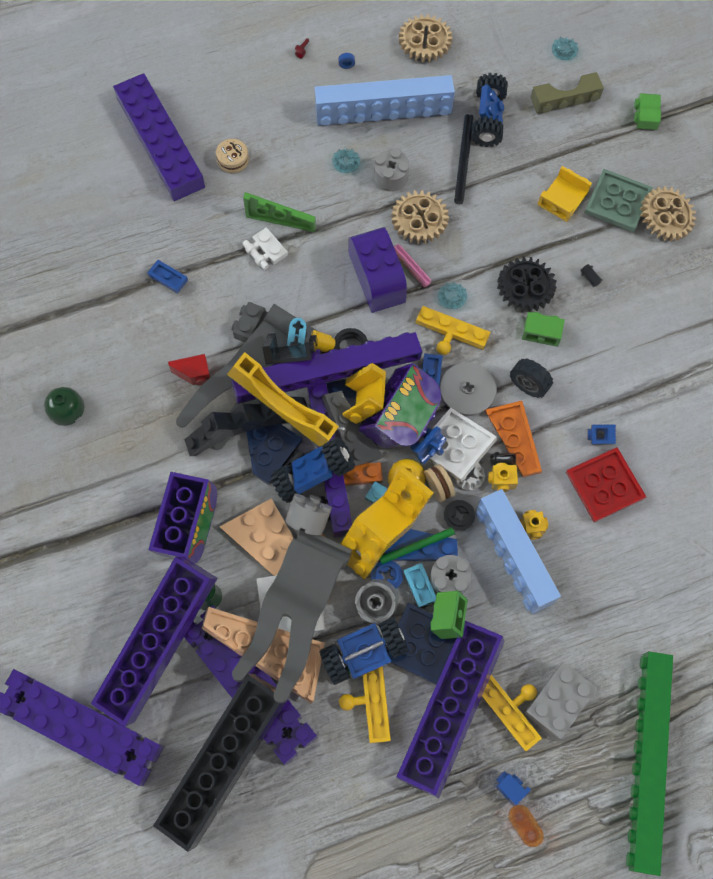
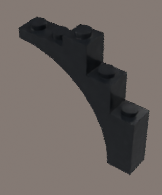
M290 396L295 401L299 402L300 404L308 408L304 397ZM263 402L261 404L242 403L231 413H210L201 421L202 426L184 440L189 456H197L211 446L235 435L261 427L288 422Z

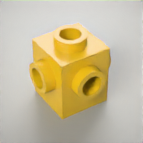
M506 463L493 465L491 472H488V483L492 484V490L498 491L502 489L504 492L515 490L518 485L517 465H507Z
M526 511L519 520L530 540L542 538L547 531L546 529H548V520L543 516V511Z

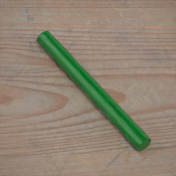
M451 527L382 555L379 559L380 563H387L453 536L455 532Z

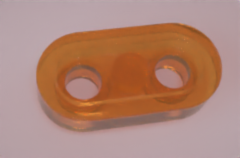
M524 805L511 807L508 819L523 843L529 847L539 846L543 842L544 834L529 809ZM517 812L522 814L520 821L515 818ZM530 831H533L535 833V838L533 840H530L528 838V833Z

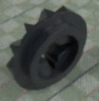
M455 500L446 506L444 521H446L448 527H452L456 531H464L474 523L475 511L468 502ZM457 509L460 514H465L462 517V523L459 521V518L454 517L457 514Z

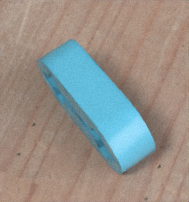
M295 318L290 322L287 346H290V343H293L295 338H298L297 343L299 345L304 344L306 323L303 319ZM296 322L303 326V329L301 328L298 334H295L296 328L292 326L296 325Z

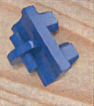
M437 426L434 429L427 428L426 433L423 435L424 440L421 443L417 441L410 446L412 452L422 464H425L435 454L441 456L444 453L442 446L445 444L446 438Z

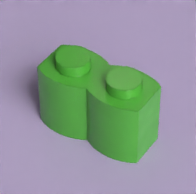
M640 93L639 97L635 98L634 109H636V112L634 114V123H636L637 128L658 129L661 121V95Z

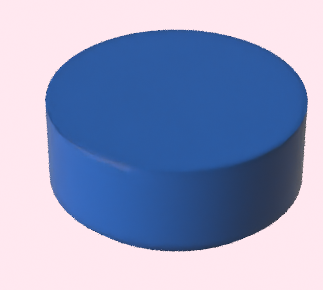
M351 53L341 54L338 57L339 66L344 69L352 68L355 65V56Z

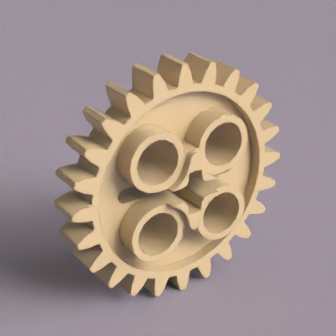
M420 14V18L414 16V20L408 18V23L404 22L399 32L401 50H404L405 55L410 53L409 58L414 56L415 61L421 58L422 62L425 59L431 62V58L437 61V56L443 58V53L447 54L452 44V32H450V26L446 27L447 22L441 23L442 18L436 20L435 15L430 18L429 14L426 17ZM425 27H427L426 49H423Z
M666 186L662 189L660 187H657L656 190L652 189L641 202L643 206L640 210L643 212L640 216L645 217L642 223H647L646 229L651 228V234L657 233V238L663 236V241H666L668 238L670 242L674 239L679 241L692 231V228L695 226L693 222L697 219L693 216L696 211L691 210L694 205L688 204L690 198L685 200V193L680 195L679 189L674 192L673 187L667 190Z
M414 190L413 195L407 192V198L401 196V201L397 200L396 206H393L391 218L394 230H398V236L404 234L403 240L409 237L410 243L416 240L417 244H419L420 240H423L424 244H426L427 239L433 242L434 237L439 239L440 234H444V230L447 228L449 211L446 210V204H442V199L436 200V194L431 197L430 192L424 195L423 190H421L420 194H417L416 190Z

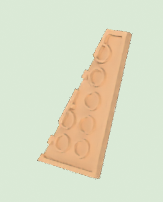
M272 498L220 526L222 531L229 535L273 576L278 574L287 549L294 537Z
M208 607L202 629L240 656H243L253 640L258 622ZM277 629L268 651L255 665L277 681H279L285 666L290 632L282 629ZM312 639L303 674L292 690L310 704L314 702L322 661L319 651L325 646V643Z

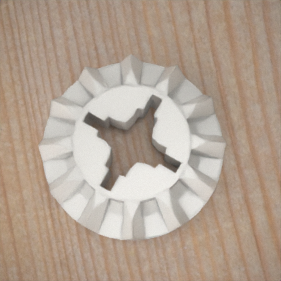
M479 463L472 469L474 470L473 476L475 478L470 477L465 481V477L462 482L454 478L460 488L471 491L478 489L483 484L485 473L484 468Z

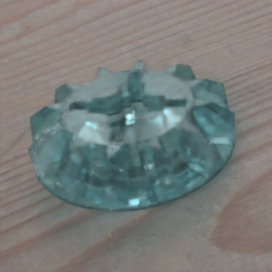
M560 36L552 44L553 54L561 60H570L578 53V43L574 42V39L562 38Z
M345 147L343 150L338 149V152L334 153L332 163L336 170L350 173L358 168L360 158L358 152H354L353 148L349 150ZM345 156L348 157V162H347V164L345 163V160H344V157H345Z
M454 281L452 283L446 282L438 293L440 303L449 309L462 307L468 296L466 289ZM457 291L456 296L449 299L450 293Z

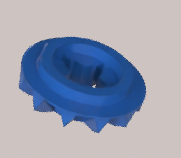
M394 561L384 564L378 562L371 572V579H383L384 576L381 573L386 574L391 569L390 576L393 579H387V581L397 589L402 583L403 571Z

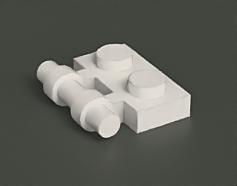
M267 227L252 236L254 244H251L248 240L242 243L248 255H252L255 263L264 270L269 267L267 263L269 260L275 265L288 256V251ZM259 249L264 253L263 255L258 253Z

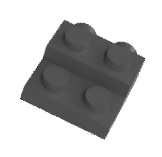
M248 302L246 306L243 305L240 309L239 315L241 317L239 321L235 320L231 330L233 331L234 338L246 342L264 321L268 313L266 309L252 302Z

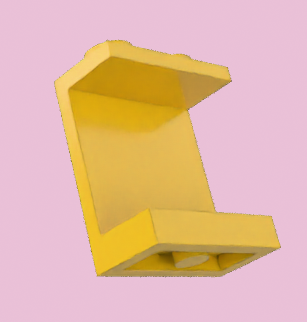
M561 166L557 178L547 191L544 190L541 193L537 205L568 222L589 193L592 182L574 173L571 169Z
M371 363L346 379L345 385L357 392L356 404L344 411L342 416L358 424L384 408L386 371Z

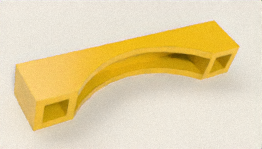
M245 352L227 373L229 377L319 447L326 444L339 427L324 414L307 408L288 396L269 378L262 366Z

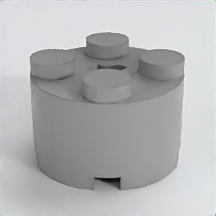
M397 148L381 152L375 157L374 181L376 185L381 189H389L392 192L402 189L406 185L409 175L408 158Z
M294 494L286 516V523L296 530H299V527L306 529L305 533L321 535L325 529L332 507L321 503L319 497L310 495L307 498L300 494Z
M446 555L440 557L434 563L429 581L436 594L439 592L459 591L463 595L470 585L472 573L466 560L459 556ZM448 574L452 575V581L449 580Z
M373 579L359 589L355 597V605L360 617L370 623H379L389 619L397 609L399 602L398 591L390 582L383 579ZM376 597L380 598L379 601L381 603L378 605L375 604Z

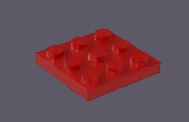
M618 447L566 471L569 480L594 523L646 498L645 493Z

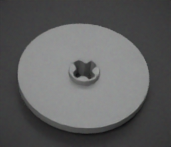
M469 362L459 363L452 366L443 375L440 384L441 397L449 409L452 408L466 416L477 415L492 405L496 396V383L491 373L481 365ZM469 386V388H471V392H468L467 389H465V387Z

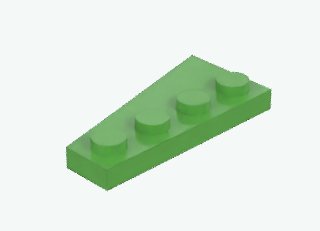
M246 192L244 193L243 201L246 218L311 232L315 231V216Z

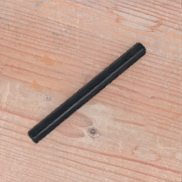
M466 114L464 117L454 198L456 204H463L474 119L472 114Z

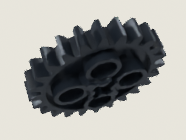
M525 256L522 258V261L516 258L514 263L509 261L508 266L504 265L503 270L500 271V277L497 280V289L500 290L499 296L504 295L503 302L509 301L508 307L512 304L515 305L514 310L521 307V312L525 308L528 309V312H531L532 308L538 311L539 306L544 309L546 303L550 304L551 298L553 299L555 295L554 292L557 288L555 286L557 280L553 279L555 274L550 273L551 268H544L546 263L540 265L539 259L533 262L532 257H530L529 261H526ZM527 286L529 287V289H528L529 298H527Z

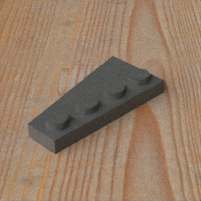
M338 391L324 395L322 400L329 418L339 426L335 434L342 439V442H345V446H348V450L352 454L351 457L354 459V467L382 459L383 455L375 443L359 431L362 423L355 424L342 416L344 411L351 408L343 393Z

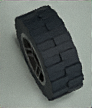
M527 358L519 360L510 371V377L514 385L532 397H544L553 384V378L547 369Z

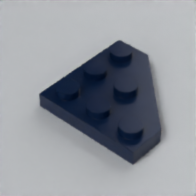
M282 424L247 431L253 475L267 485H270L272 482L271 473L286 464L293 452L302 443L303 438Z

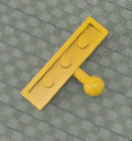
M422 306L415 324L445 335L443 341H440L436 346V350L440 355H447L451 351L450 342L452 338L484 350L491 333L425 306Z
M381 667L363 675L365 696L353 697L351 694H343L339 698V706L345 711L353 709L356 705L366 704L369 743L391 741L384 670Z
M491 675L482 698L526 752L540 741L542 737L518 709V706L525 701L534 700L537 696V689L532 684H526L521 688V694L511 700Z

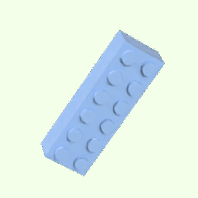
M501 489L481 498L476 509V516L479 522H483L485 525V533L488 539L493 540L496 554L498 557H502L505 563V571L513 577V585L518 593L521 592L525 608L528 611L530 610L533 615L553 605L561 595L504 491Z

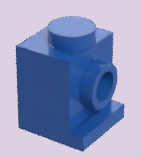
M616 424L591 425V429H587V440H591V444H616ZM599 431L604 432L603 438L597 436Z
M503 771L496 779L498 782L495 785L496 789L513 806H516L531 790L529 787L523 788L521 786L523 782L515 774L511 776L506 771Z

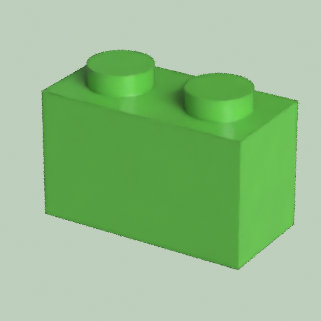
M528 312L522 340L558 347L562 338L565 319H561L558 316L542 315L539 312Z
M459 591L437 593L436 601L434 602L431 631L440 639L463 637L468 599Z

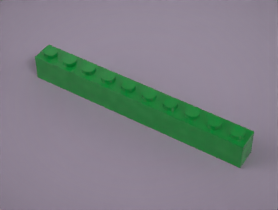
M648 651L641 656L639 667L642 669V677H639L638 689L641 690L640 698L637 700L639 719L636 720L635 731L638 732V738L634 742L636 762L633 763L632 774L635 775V782L631 786L633 807H630L629 819L632 820V826L628 831L630 852H627L626 865L629 866V871L661 876L673 655Z

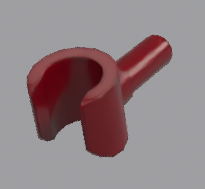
M308 38L300 46L296 45L295 55L300 59L306 54L304 48L309 42Z

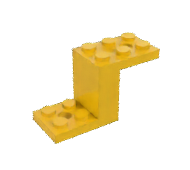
M402 467L385 494L356 517L341 542V545L352 550L347 565L365 580L383 553L410 530L434 492L406 468ZM405 491H408L411 494V498L407 496Z

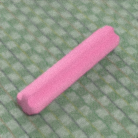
M400 244L394 246L399 260L423 287L430 285L431 279Z

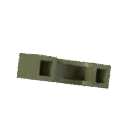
M594 72L582 75L578 86L568 91L556 89L550 83L534 86L530 98L537 114L547 113L555 109H564L568 106L596 101L601 98L604 87L598 73Z

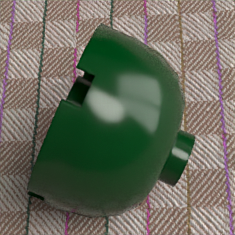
M69 387L55 388L47 395L44 402L47 416L55 424L62 426L75 423V420L83 415L85 408L83 399L78 392Z

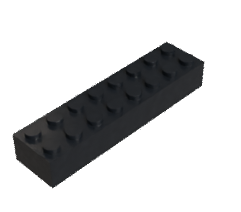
M255 673L247 674L153 825L187 852L196 848L286 703L279 704L275 702L273 694L276 688Z

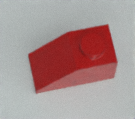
M205 354L168 361L171 373L192 385H203L211 378Z

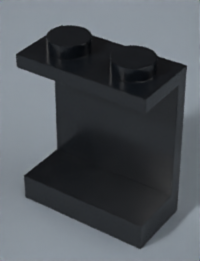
M309 329L305 344L278 347L276 333L268 334L262 346L265 364L312 360L313 353H316V346H318L317 335L313 334V329Z

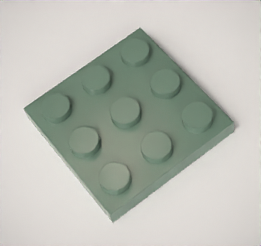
M603 169L584 213L634 233L641 217L640 215L643 212L640 210L643 206L641 202L651 192L653 187Z

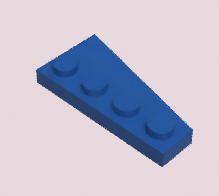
M410 529L388 548L383 555L434 534ZM445 538L392 561H437L440 557L446 555L458 556L457 539Z

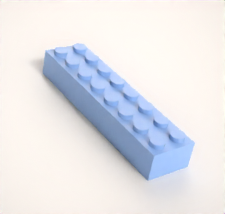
M452 75L315 87L317 126L452 114L455 94Z

